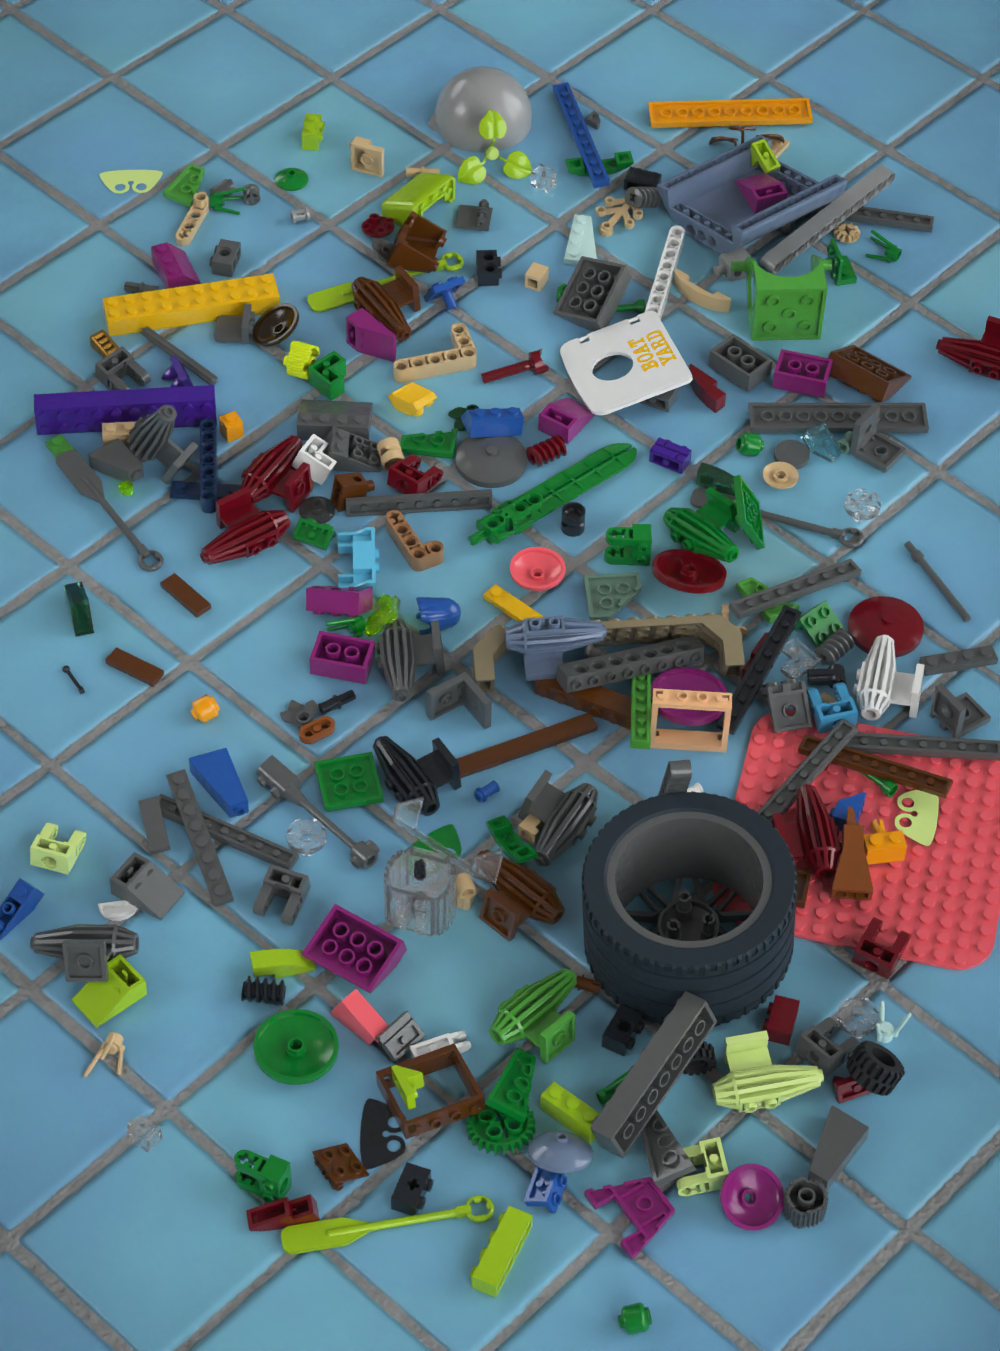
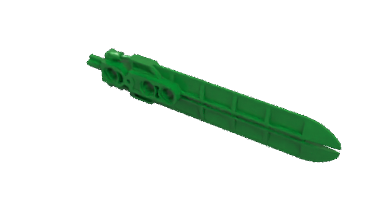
M629 443L605 446L517 498L507 500L492 510L491 514L476 521V529L479 531L468 537L470 545H476L483 540H486L491 545L493 543L498 544L511 534H520L530 528L532 523L629 467L636 458L637 449L634 447L628 450L632 447Z

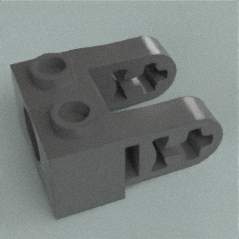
M123 346L95 364V377L109 390L129 389L121 380L125 375L131 377L142 387L151 382L148 372L134 360V356Z
M270 864L263 880L262 888L254 903L253 913L264 917L274 896L277 895L288 899L282 913L281 922L292 926L310 890L309 877Z
M830 1017L816 1026H811L800 1034L795 1048V1052L809 1064L822 1069L825 1077L848 1061L860 1044L853 1036L840 1045L832 1043L828 1038L836 1031L838 1024Z

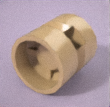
M385 438L377 444V451L385 471H389V467L397 461L405 459L397 438Z

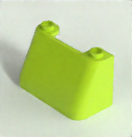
M417 174L415 178L387 200L383 201L381 205L382 217L393 218L394 223L402 227L411 211L423 217V212L439 199L448 203L455 200V178L449 174Z

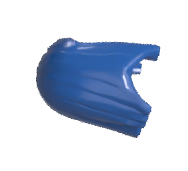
M432 597L416 598L420 611L416 614V619H420L422 622L430 625L429 629L419 630L420 635L432 634L431 622L439 621L440 631L452 628L459 622L461 608L454 600Z

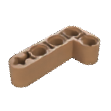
M391 510L386 514V530L413 570L423 571L443 562L444 546L440 541L422 544L400 511Z

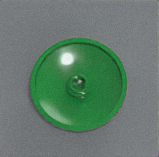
M290 1009L276 1013L262 1023L256 1032L253 1048L256 1063L266 1076L283 1084L302 1085L320 1079L331 1070L338 1057L339 1044L337 1033L326 1018L309 1010Z

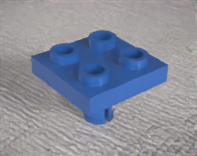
M453 276L447 279L448 282L442 283L439 281L434 283L423 296L426 303L442 297L447 310L456 308L458 305L452 293L456 292L465 283L464 277L457 278V276Z

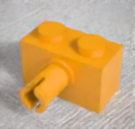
M877 819L873 820L871 827L874 833L864 835V851L868 865L904 861L907 844L903 831L886 832L882 819H878L879 824Z

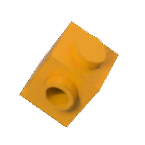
M236 411L219 416L220 433L227 443L244 437L243 421Z

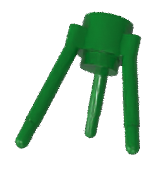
M242 187L210 194V207L214 208L215 211L240 215L238 211L222 208L221 206H224L227 200H240L244 196L224 197L223 195L244 191L247 188Z
M871 230V233L880 240L872 236L870 239L886 248L884 253L886 257L866 254V257L884 260L889 263L892 260L896 262L902 253V249L897 248L896 245L874 230Z
M362 616L325 623L326 626L336 625L327 628V631L348 627L349 632L355 634L352 637L356 638L363 636V631L367 629L366 622Z
M628 1071L605 1088L596 1092L597 1099L602 1107L612 1098L616 1092L615 1088L623 1082L628 1075Z

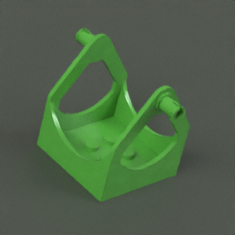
M815 254L811 255V272L796 277H782L768 273L759 267L757 261L751 256H747L745 261H731V272L745 271L747 313L752 341L821 339L827 295L824 270L832 269L831 259L822 260ZM752 271H753V276H754L753 305H752V292H751V274H752Z

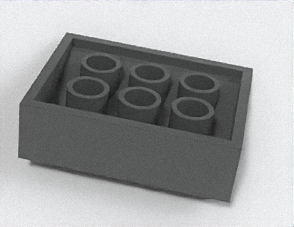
M581 256L553 313L590 331L605 328L609 325L632 275L626 265Z
M302 399L297 418V437L301 440H309L315 434L324 440L333 426L369 440L373 403Z

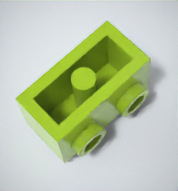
M305 114L301 134L302 150H319L320 142L323 140L322 131L325 130V121H322V114Z

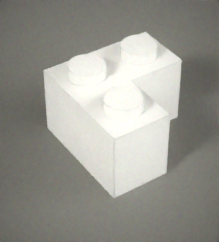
M313 434L301 448L291 466L298 469L303 462L310 464L311 479L322 486L337 461L323 453L329 443Z

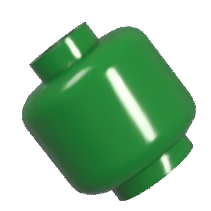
M744 432L736 440V449L743 456H757L764 448V441L761 440L760 435L757 433Z
M643 1303L623 1306L621 1315H618L620 1329L624 1328L629 1335L646 1332L649 1325H652L649 1307H645Z

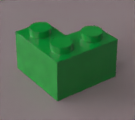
M333 351L307 367L308 383L332 401L345 393L346 359L337 352Z

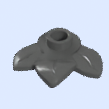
M291 700L288 711L281 712L280 716L283 721L295 724L298 728H301L313 721V717L318 713V707L314 700H310L305 705Z

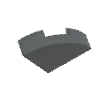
M593 111L584 119L586 125L596 130L599 129L600 118L597 112Z

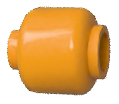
M206 694L192 702L193 709L190 712L195 721L199 719L202 723H206L218 716L220 707L214 696L210 697Z

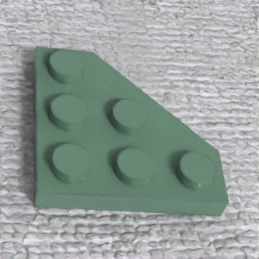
M639 572L584 575L583 581L589 620L599 619L601 622L608 621L637 596L642 588Z

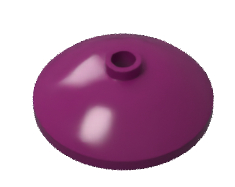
M741 1165L733 1169L723 1181L720 1191L721 1207L730 1222L741 1229L755 1231L767 1228L777 1220L783 1209L784 1191L781 1182L770 1169L762 1165ZM746 1194H749V1195H750V1201H749V1202H747V1201L745 1200V1195H746Z

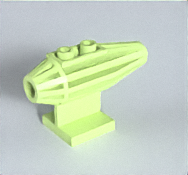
M767 1030L726 1037L723 1059L724 1063L728 1064L730 1073L712 1084L714 1102L716 1105L737 1109L739 1112L752 1113L762 1108L773 1109L781 1105V1102L820 1087L821 1082H824L823 1071L818 1069L817 1066L772 1064L767 1047L769 1039Z

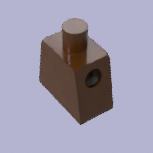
M359 472L337 474L334 477L330 501L338 512L346 510V498L366 497L367 492L374 491V482L372 480L366 481Z

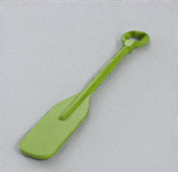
M456 252L444 254L441 260L437 261L439 265L436 271L443 269L457 271L461 269L464 264L463 257ZM455 257L460 264L449 266L445 259ZM416 271L407 272L411 277L424 274V272ZM394 275L388 278L378 280L377 282H379L381 285H384L390 281L395 280L396 278ZM353 282L310 294L307 297L310 308L314 312H323L353 303L355 301L352 291Z
M475 1195L470 1197L465 1205L456 1206L454 1209L370 1223L339 1217L285 1227L281 1232L282 1247L288 1254H300L342 1247L353 1243L371 1231L454 1217L456 1219L467 1217L473 1222L482 1223L492 1217L494 1204L486 1196ZM481 1201L486 1202L487 1211L489 1212L487 1215L482 1214L477 1215V1217L472 1215L470 1204L481 1203Z

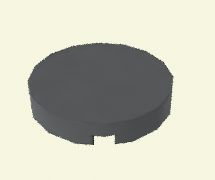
M786 440L775 447V462H786L793 465L796 469H801L809 461L810 451L804 443L796 440Z

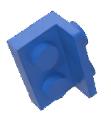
M536 1166L524 1199L527 1206L547 1207L550 1213H556L558 1205L561 1203L563 1190L567 1185V1176L565 1173L550 1172Z

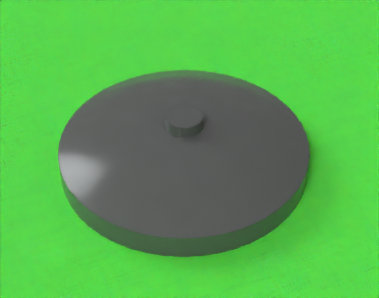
M513 436L467 437L456 450L455 465L459 474L469 483L484 488H500L510 485L521 478L527 467V454L522 443Z

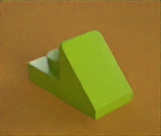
M765 138L751 143L752 166L760 164L765 174L778 170L781 167Z
M397 1065L391 1066L393 1082L407 1109L416 1108L415 1098H418L416 1090L424 1087L423 1073Z

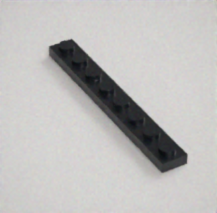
M786 605L783 606L732 696L729 734L734 735L801 618L802 612ZM725 712L722 713L716 724V728L723 730Z

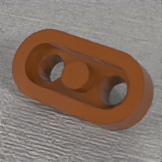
M322 716L302 726L299 729L300 741L304 744H313L333 734L335 731V721L331 717Z

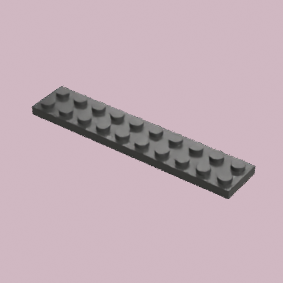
M749 402L750 433L853 432L854 423L874 403ZM875 403L880 406L877 433H928L929 425L925 403Z

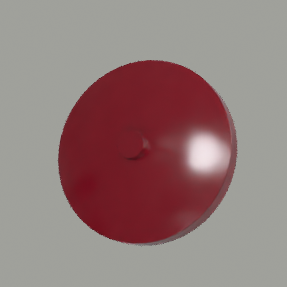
M686 549L663 551L655 556L652 565V572L657 580L672 589L687 593L703 594L717 591L724 586L727 575L725 567L717 559L699 553L695 554Z
M878 596L863 600L852 609L849 616L848 632L855 645L868 654L876 637L880 635H888L894 640L895 658L911 653L918 647L923 637L924 624L918 611L907 602L894 597Z

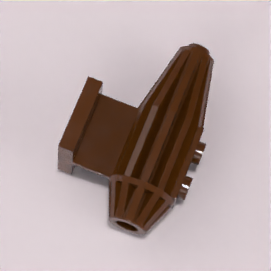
M401 265L395 267L396 279L384 285L366 277L355 279L352 283L355 309L363 308L370 313L377 321L392 331L398 341L408 339L411 334V328L400 308L408 304L414 312L421 310L419 286Z
M488 849L482 850L477 854L475 858L476 866L498 891L496 892L489 888L485 892L479 918L510 942L515 938L518 925L528 917L532 920L552 925L562 918L565 908L556 894V888L551 883L547 882L528 866H522Z

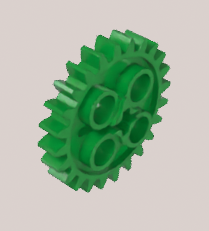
M486 1104L485 1109L480 1113L466 1118L468 1140H472L473 1146L478 1145L479 1151L485 1148L486 1154L491 1150L494 1151V1156L499 1151H502V1154L505 1156L508 1150L512 1154H514V1148L522 1150V1144L528 1146V1139L533 1140V1133L536 1132L533 1111H529V1106L527 1107V1116L524 1124Z

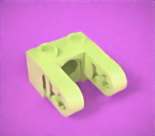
M47 822L40 835L37 834L30 847V865L68 875L84 847L86 832L75 830L69 841H64L63 843L55 840L58 833V825Z
M720 1137L699 1141V1145L683 1148L694 1166L704 1164L705 1172L682 1177L677 1180L678 1194L680 1196H691L720 1190L724 1179L729 1174Z

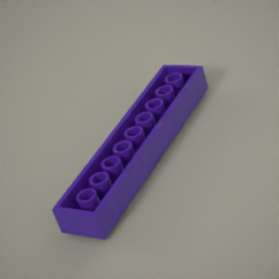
M202 385L34 394L37 435L102 432V423L135 422L140 417L145 418L163 405H170L177 412L174 428L200 426V422L206 418L214 419L217 425L215 386Z

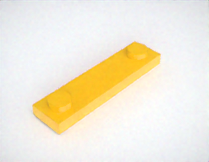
M497 584L483 594V599L517 622L526 618L544 617Z

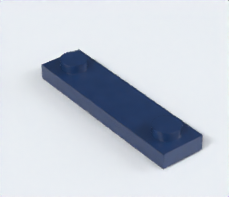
M172 481L170 498L200 500V482ZM218 483V500L238 491L240 485Z

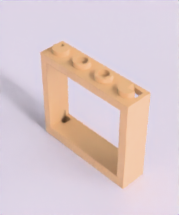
M653 688L650 748L726 753L732 711V693ZM658 708L725 712L722 732L656 728Z

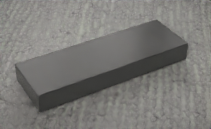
M158 796L138 801L151 855L171 850Z

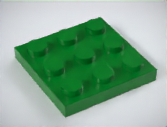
M741 475L734 476L732 490L736 498L733 501L734 507L737 510V515H735L736 523L742 527L744 534L748 535L751 544L754 543L758 550L765 548L760 502Z
M372 752L314 762L325 812L384 802Z

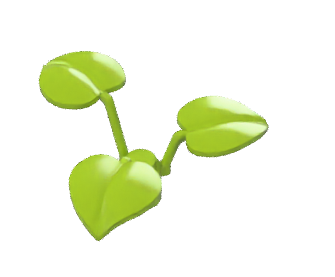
M492 109L488 110L479 124L481 136L485 139H492V143L485 149V157L481 163L476 156H470L462 162L458 171L459 182L467 184L481 183L486 176V169L482 165L487 159L496 160L499 158L506 162L503 166V172L513 179L524 178L532 173L530 161L523 152H511L508 155V160L499 155V151L494 147L496 138H503L505 136L507 126L502 116Z

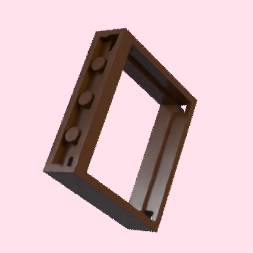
M454 1043L396 1065L420 1071L423 1073V1076L453 1065L471 1097L406 1121L389 1089L396 1086L393 1082L391 1066L376 1071L377 1086L405 1139L438 1129L446 1124L478 1114L485 1109L484 1095Z

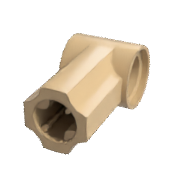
M460 873L453 879L456 886L455 905L464 911L470 909L477 891L470 873Z

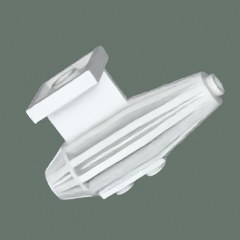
M888 635L876 637L865 662H862L861 669H857L856 680H859V682L854 684L853 695H856V703H858L862 717L867 720L879 719L891 703L910 706L909 717L917 718L924 664L916 665L915 674L896 672L894 640Z

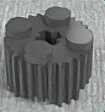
M803 1176L801 1178L797 1177L796 1180L793 1179L792 1184H789L784 1194V1216H787V1220L790 1219V1223L798 1229L805 1228V1226L810 1228V1225L813 1227L815 1224L818 1225L826 1215L828 1205L827 1188H824V1184H817V1181L813 1182L812 1179L808 1180Z

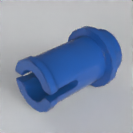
M493 780L482 788H476L474 797L478 802H485L488 797L499 792L500 787Z

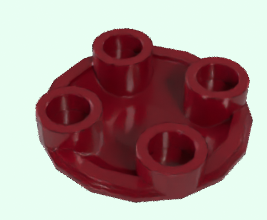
M376 213L371 214L361 226L362 232L373 238L388 236L395 229L394 219L382 217Z

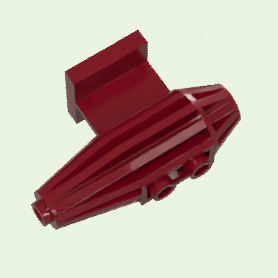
M988 316L985 332L981 340L943 337L942 340H938L936 349H938L939 354L967 368L968 372L1000 381L999 318Z
M290 435L271 449L260 453L250 466L242 472L240 489L248 486L251 490V501L253 504L265 500L271 494L286 499L287 511L294 513L312 492L310 464L303 462L297 470H293L291 466L303 447L299 437Z
M248 486L215 501L217 526L220 529L224 527L227 529L201 549V560L203 563L212 565L245 556L248 558L252 555H257L259 552L279 543V538L290 527V520L283 510L259 512L251 501V490Z
M810 784L802 785L797 790L796 823H783L781 813H773L770 822L773 824V828L779 831V835L785 839V844H788L789 852L793 855V859L803 858V862L816 878L827 879L834 875L839 854L842 853V843L838 840L839 829L835 825L834 818L830 817L816 787Z

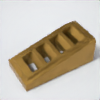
M103 329L89 338L90 346L103 358L119 349L117 344Z

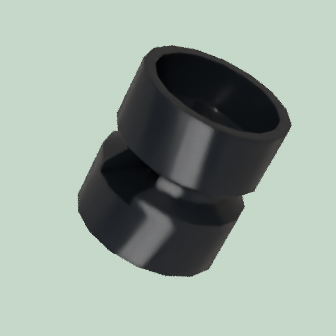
M569 502L562 507L561 530L565 535L576 537L584 532L586 510L582 504Z

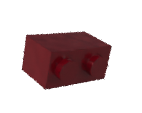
M775 995L774 1002H769L767 1014L770 1017L764 1020L762 1031L767 1030L768 1041L787 1046L790 1045L799 1010V1000Z

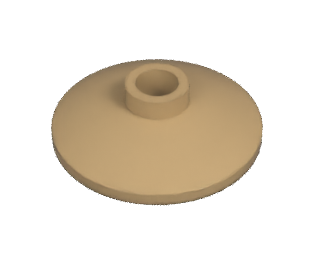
M786 462L770 463L763 470V480L765 483L776 489L791 488L799 479L797 469Z

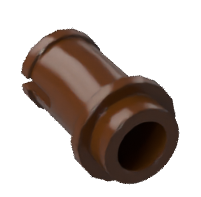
M583 974L582 976H577L575 988H578V991L582 989L596 995L599 994L600 982L585 978Z

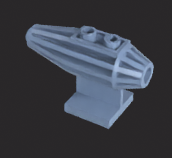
M563 616L526 618L505 629L506 649L522 653L526 681L556 679L557 667L559 664H563V652L601 642L603 637L607 636L606 626H602V622L566 618Z

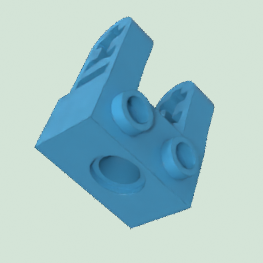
M844 682L833 685V692L837 701L834 703H823L817 688L806 690L809 708L819 734L830 732L841 719L856 726L858 710Z

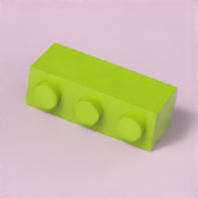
M554 1081L540 1095V1109L591 1144L596 1137L590 1128L594 1119L600 1113Z

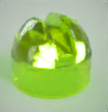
M122 481L118 485L120 493L124 496H130L134 491L131 481Z

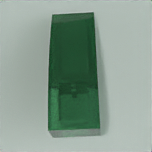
M701 462L697 471L696 484L708 488L711 487L718 492L735 496L732 490L734 476L718 467Z

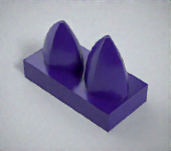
M175 355L170 358L172 365L167 368L161 379L175 378L170 387L194 386L177 356Z

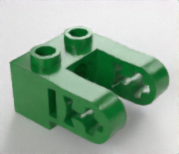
M632 524V527H612L606 531L605 540L607 544L611 545L605 549L604 560L606 563L611 565L650 566L651 524Z
M240 1150L235 1154L234 1163L235 1168L238 1170L236 1172V1183L239 1188L253 1193L267 1203L285 1198L292 1186L290 1162L274 1155L266 1158L249 1150ZM245 1158H247V1159H248V1162L245 1161V1162L242 1164L240 1160L244 1161ZM248 1175L250 1179L247 1178L243 1181L242 1177L245 1178Z

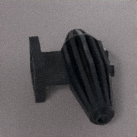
M388 736L378 737L373 744V749L386 777V780H384L385 785L389 791L392 790L395 793L397 802L399 804L402 803L406 809L410 808L424 816L433 815L440 807L437 788L447 783L454 790L462 787L459 762L439 737L432 740L433 752L417 760Z

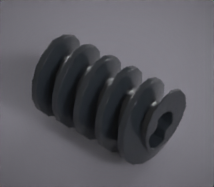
M248 975L243 983L241 1001H244L247 996L248 1001L252 1002L256 997L257 1003H261L264 998L265 1004H269L272 999L274 1005H277L280 1000L281 1005L284 1006L286 995L284 980L281 979L279 985H277L274 978L271 984H268L266 977L262 983H260L259 977H256L255 981L252 982L251 976Z

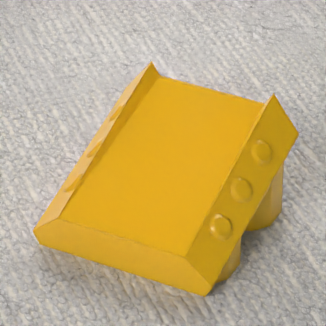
M414 382L407 383L388 395L395 409L415 417L421 416L424 413V407L431 406L437 398L434 392Z

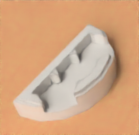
M126 900L98 904L100 913L112 921L128 919L138 909Z

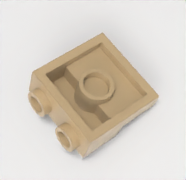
M356 136L349 145L351 150V170L382 178L384 175V148L371 145V140Z

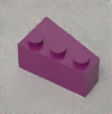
M311 586L306 588V611H313L312 614L321 615L324 612H329L331 616L348 614V617L354 618L372 610L373 587H367L364 590L355 589V587L350 586L349 589L337 588V586Z

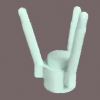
M881 1001L880 1021L876 1023V1041L889 1043L893 1037H898L900 1030L911 1017V1013H908L897 1028L894 1029L891 1023L884 1021L885 1007L884 1001Z

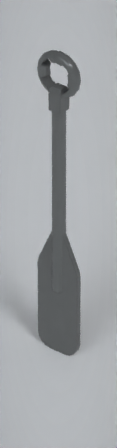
M68 450L56 457L57 466L77 491L98 502L137 549L140 555L138 557L139 567L148 572L161 568L164 561L162 555L157 551L148 550L144 544H141L104 497L101 479L79 452ZM153 555L159 563L147 566L142 559Z
M696 488L690 498L692 506L701 508L707 503L705 488ZM721 493L732 501L736 499L735 496ZM761 510V518L829 535L831 538L840 540V543L848 548L859 547L864 542L863 533L856 528L850 527L844 530L831 529ZM846 533L858 535L857 542L853 543L845 540Z

